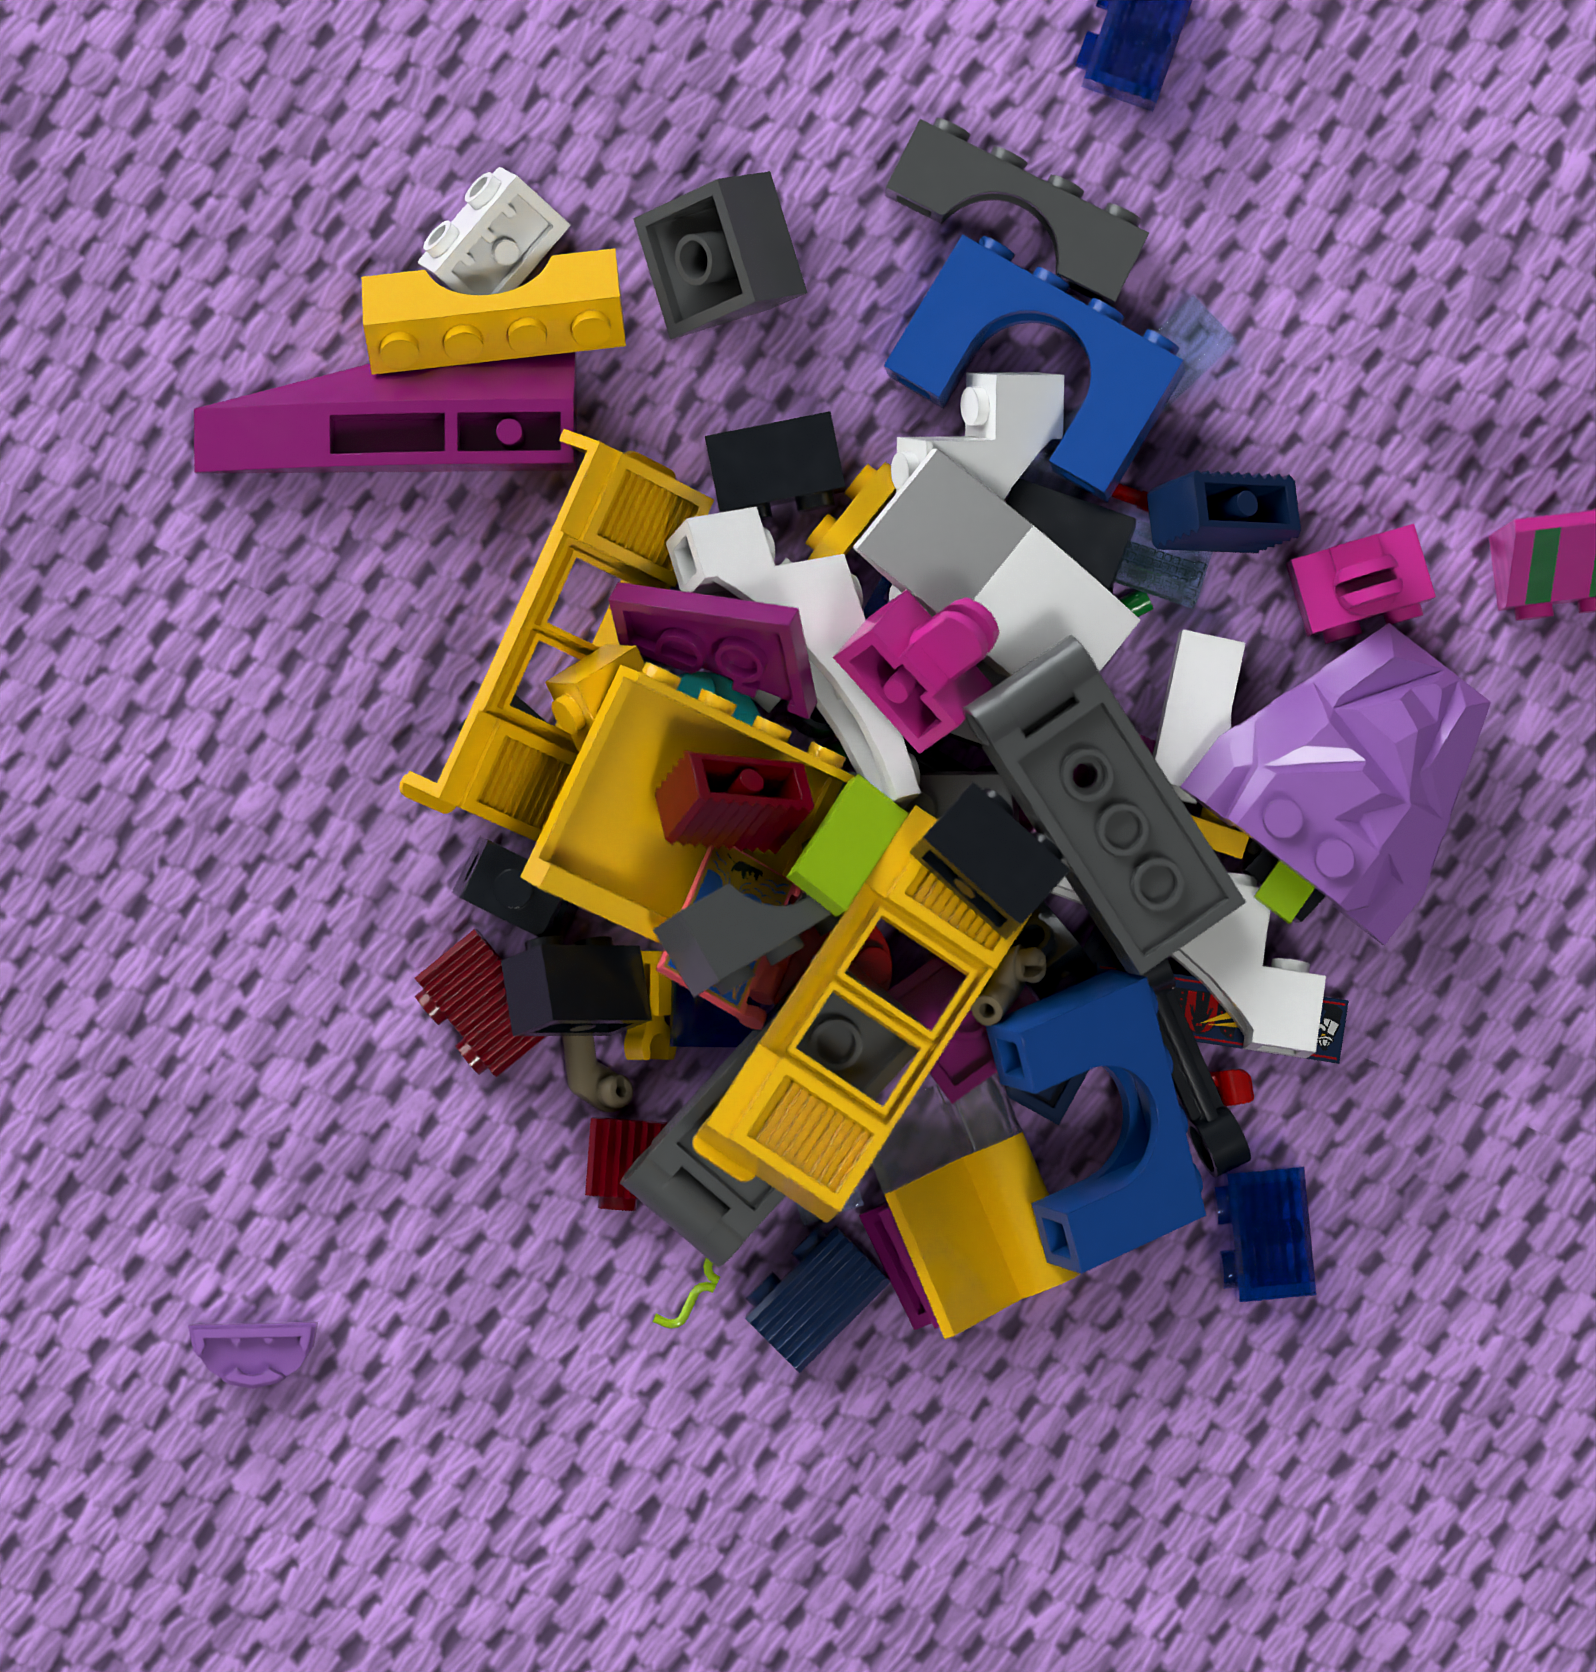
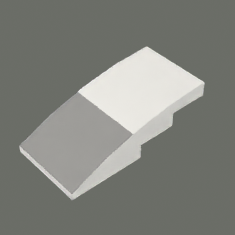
M933 448L853 546L854 550L900 592L907 589L932 617L952 602L963 598H970L986 607L997 621L1000 633L995 646L986 654L983 661L997 674L1007 677L1069 635L1075 637L1083 645L1094 661L1098 672H1100L1141 621L1046 535L939 449Z

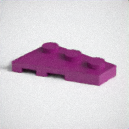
M622 582L616 584L608 600L619 645L637 646L641 655L690 674L699 671L701 667L733 679L732 690L752 698H755L758 690L790 701L788 712L806 719L810 718L818 701L799 608Z

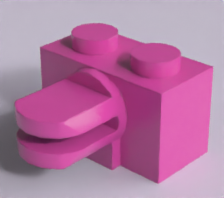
M1414 523L1294 558L1286 563L1306 635L1309 637L1322 633L1325 644L1362 634L1359 622L1384 615L1386 625L1388 623L1394 625L1423 616L1421 603L1428 602L1436 597Z
M906 589L869 616L833 656V659L920 754L956 729L965 719L962 708L986 693L993 686L975 665L982 661L986 654L992 650L1000 632L997 621L992 613L975 600L963 598L954 601L932 617Z

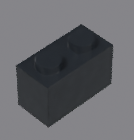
M831 411L705 436L720 513L757 507L762 521L772 518L771 506L796 502L798 512L813 511L835 505L833 494L845 492V482Z
M972 782L909 853L1007 940L1071 869L1061 861L1062 854L1051 840L1037 832L1031 834L1012 817L1014 815L1012 807L1000 794L989 788L982 790L975 782Z
M544 936L526 941V951L501 961L513 1036H612L652 1020L640 946L613 945V940L610 936L591 937L579 940L574 945H564L562 936Z

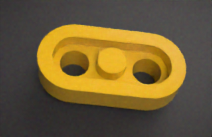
M884 462L878 470L867 464L844 493L853 500L838 520L828 513L806 540L805 544L814 550L808 560L845 554L846 556L896 493L889 463Z

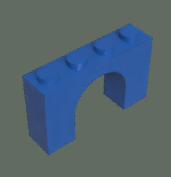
M962 234L885 362L884 368L888 376L944 409L979 349L999 331L1018 324L1039 323L1065 332L1081 346L1087 355L1091 367V378L1087 396L1051 456L1049 463L1054 473L1108 503L1185 374L1184 360L1176 356L1180 348L1174 342L1153 330L1147 329L1142 337L1121 325L1125 318L1124 315L1103 301L1092 298L1089 304L1086 305L1068 295L1066 292L1070 285L1054 273L1042 267H1036L1032 274L1012 263L1011 261L1015 254L994 239L982 235L977 243Z
M1110 969L1004 1015L995 1025H985L1000 1084L1036 1094L1085 1071L1102 1066L1111 1075L1119 1090L1123 1110L1122 1127L1116 1147L1109 1159L1098 1171L1086 1179L1032 1203L1047 1263L1081 1274L1207 1216L1201 1195L1203 1180L1198 1168L1193 1163L1186 1135L1188 1132V1120L1184 1110L1178 1103L1171 1075L1174 1069L1173 1060L1169 1050L1163 1043L1157 1019L1159 1010L1158 1000L1145 976Z

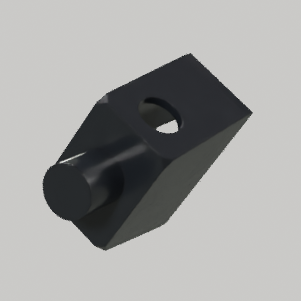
M480 836L452 893L537 937L557 935L562 936L564 939L579 906L520 878L528 859Z

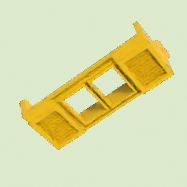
M563 429L559 441L586 455L441 776L436 783L409 771L408 774L403 776L399 784V790L404 797L438 812L448 814L457 806L536 842L579 752L571 735L564 731L558 722L553 726L510 706V703L538 641L579 660L605 644L619 645L610 604L592 644L547 623L575 559L578 558L620 579L622 583L670 589L671 586L675 587L678 581L666 542L686 518L708 515L714 499L677 481L675 473L671 469L638 452L627 451L623 453L600 441Z
M916 805L908 813L851 905L843 913L716 1109L703 1123L692 1142L693 1149L698 1155L737 1181L748 1182L757 1176L826 1223L842 1210L889 1137L892 1129L1027 922L1026 920L1005 940L909 853L938 820ZM880 918L966 975L965 980L932 1031L845 974V971ZM832 992L919 1050L883 1106L796 1049V1046Z

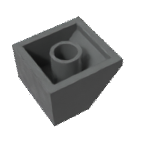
M770 171L716 179L633 218L670 340L770 310L807 293Z

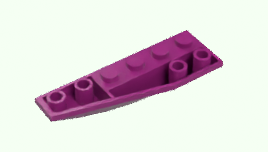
M576 352L374 375L371 373L370 364L195 408L194 472L197 474L577 471V450L559 441L563 429L577 433Z

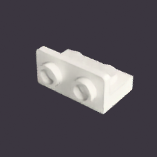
M499 167L493 174L487 172L472 184L465 195L467 204L452 222L444 221L431 232L423 246L426 252L419 259L418 264L427 272L437 277L451 291L457 293L492 295L507 292L519 287L571 224L517 175Z

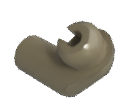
M1021 944L1009 948L972 1005V1013L975 1019L983 1025L991 1026L997 1024L1021 995L1026 981L1037 983L1044 977L1046 972L1044 953L1036 947L1025 949Z
M562 1036L567 1083L571 1092L599 1111L613 1113L626 1107L633 1097L632 1083L626 1076L617 1074L597 1061L594 1036Z

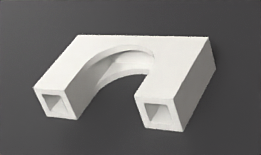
M1182 630L1178 633L1153 757L1183 803L1196 804L1197 801L1179 787L1217 738L1232 728V705L1245 642L1188 630Z

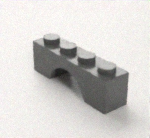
M936 118L932 125L922 119L919 120L886 186V197L940 224L965 206L981 201H1004L1022 207L1041 222L1051 238L1056 257L1055 275L1070 285L1069 288L1091 299L1096 298L1113 307L1149 235V232L1138 227L1141 222L1140 217L1112 203H1107L1103 210L1081 199L1085 191L1076 184L1057 175L1051 174L1046 182L1024 171L1028 163L1006 149L993 146L991 152L988 153L968 143L970 133L950 121Z
M812 837L802 843L803 850ZM728 883L681 910L653 929L693 997L714 985L722 996L755 976L749 964L766 956L770 965H775L805 946L799 936L800 934L815 927L820 937L834 929L843 913L838 917L834 916L802 889L794 904L773 906L750 899Z

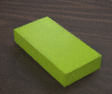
M857 774L847 782L786 878L834 916L838 917L847 911L908 813L864 777Z

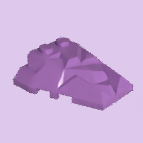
M1388 623L1322 667L1320 671L1290 691H1286L1271 701L1269 705L1219 736L1179 788L1228 826L1235 825L1334 902L1332 906L1380 944L1385 945L1425 893L1442 839L1445 836L1451 819L1450 816L1463 779L1466 776L1491 702Z

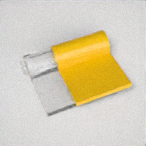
M998 1072L953 1105L937 1083L917 1092L871 1164L943 1337L947 1339L965 1331L1021 1299L1061 1285L1081 1275V1273L1047 1263L1032 1203L1049 1196V1193L1004 1085L1000 1084Z

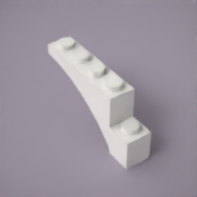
M966 372V389L963 391L960 403L961 415L965 422V436L897 437V453L893 457L891 464V478L896 488V493L930 451L935 448L939 449L1004 501L1013 485L1038 453L1052 439L1063 438L1064 375L1040 372ZM893 584L889 591V602L902 593Z
M757 507L686 518L666 542L680 591L799 608L818 701L816 707L839 739L855 772L904 809L921 793L918 763L915 757L907 751L903 735L833 659V656L866 621L862 610V588L857 577L851 574L845 554L775 566L773 537L770 531L763 527Z
M1228 873L1246 903L1171 954V956L1209 990L1234 1020L1244 1035L1243 1049L1306 1059L1316 1052L1326 976L1309 973V963L1293 959L1274 958L1272 959L1271 967L1263 966L1270 909L1253 897L1259 889L1256 887L1257 880L1253 876ZM1066 877L1051 892L1083 905Z

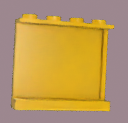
M646 662L642 672L620 665L520 878L542 890L660 943L653 929L681 911L708 849L701 843L696 848L692 844L682 846L678 841L671 845L665 840L655 799L656 787H661L662 780L667 779V773H672L673 765L678 766L679 758L684 757V751L795 761L804 764L815 806L814 809L776 855L769 849L765 853H762L758 848L753 853L749 849L742 850L785 877L802 853V843L813 836L832 807L843 782L847 784L854 775L841 770L846 760L845 757L814 742H811L807 752H804L787 743L792 731L758 715L752 726L732 717L737 707L736 704L704 689H701L698 698L694 699L677 690L682 678Z

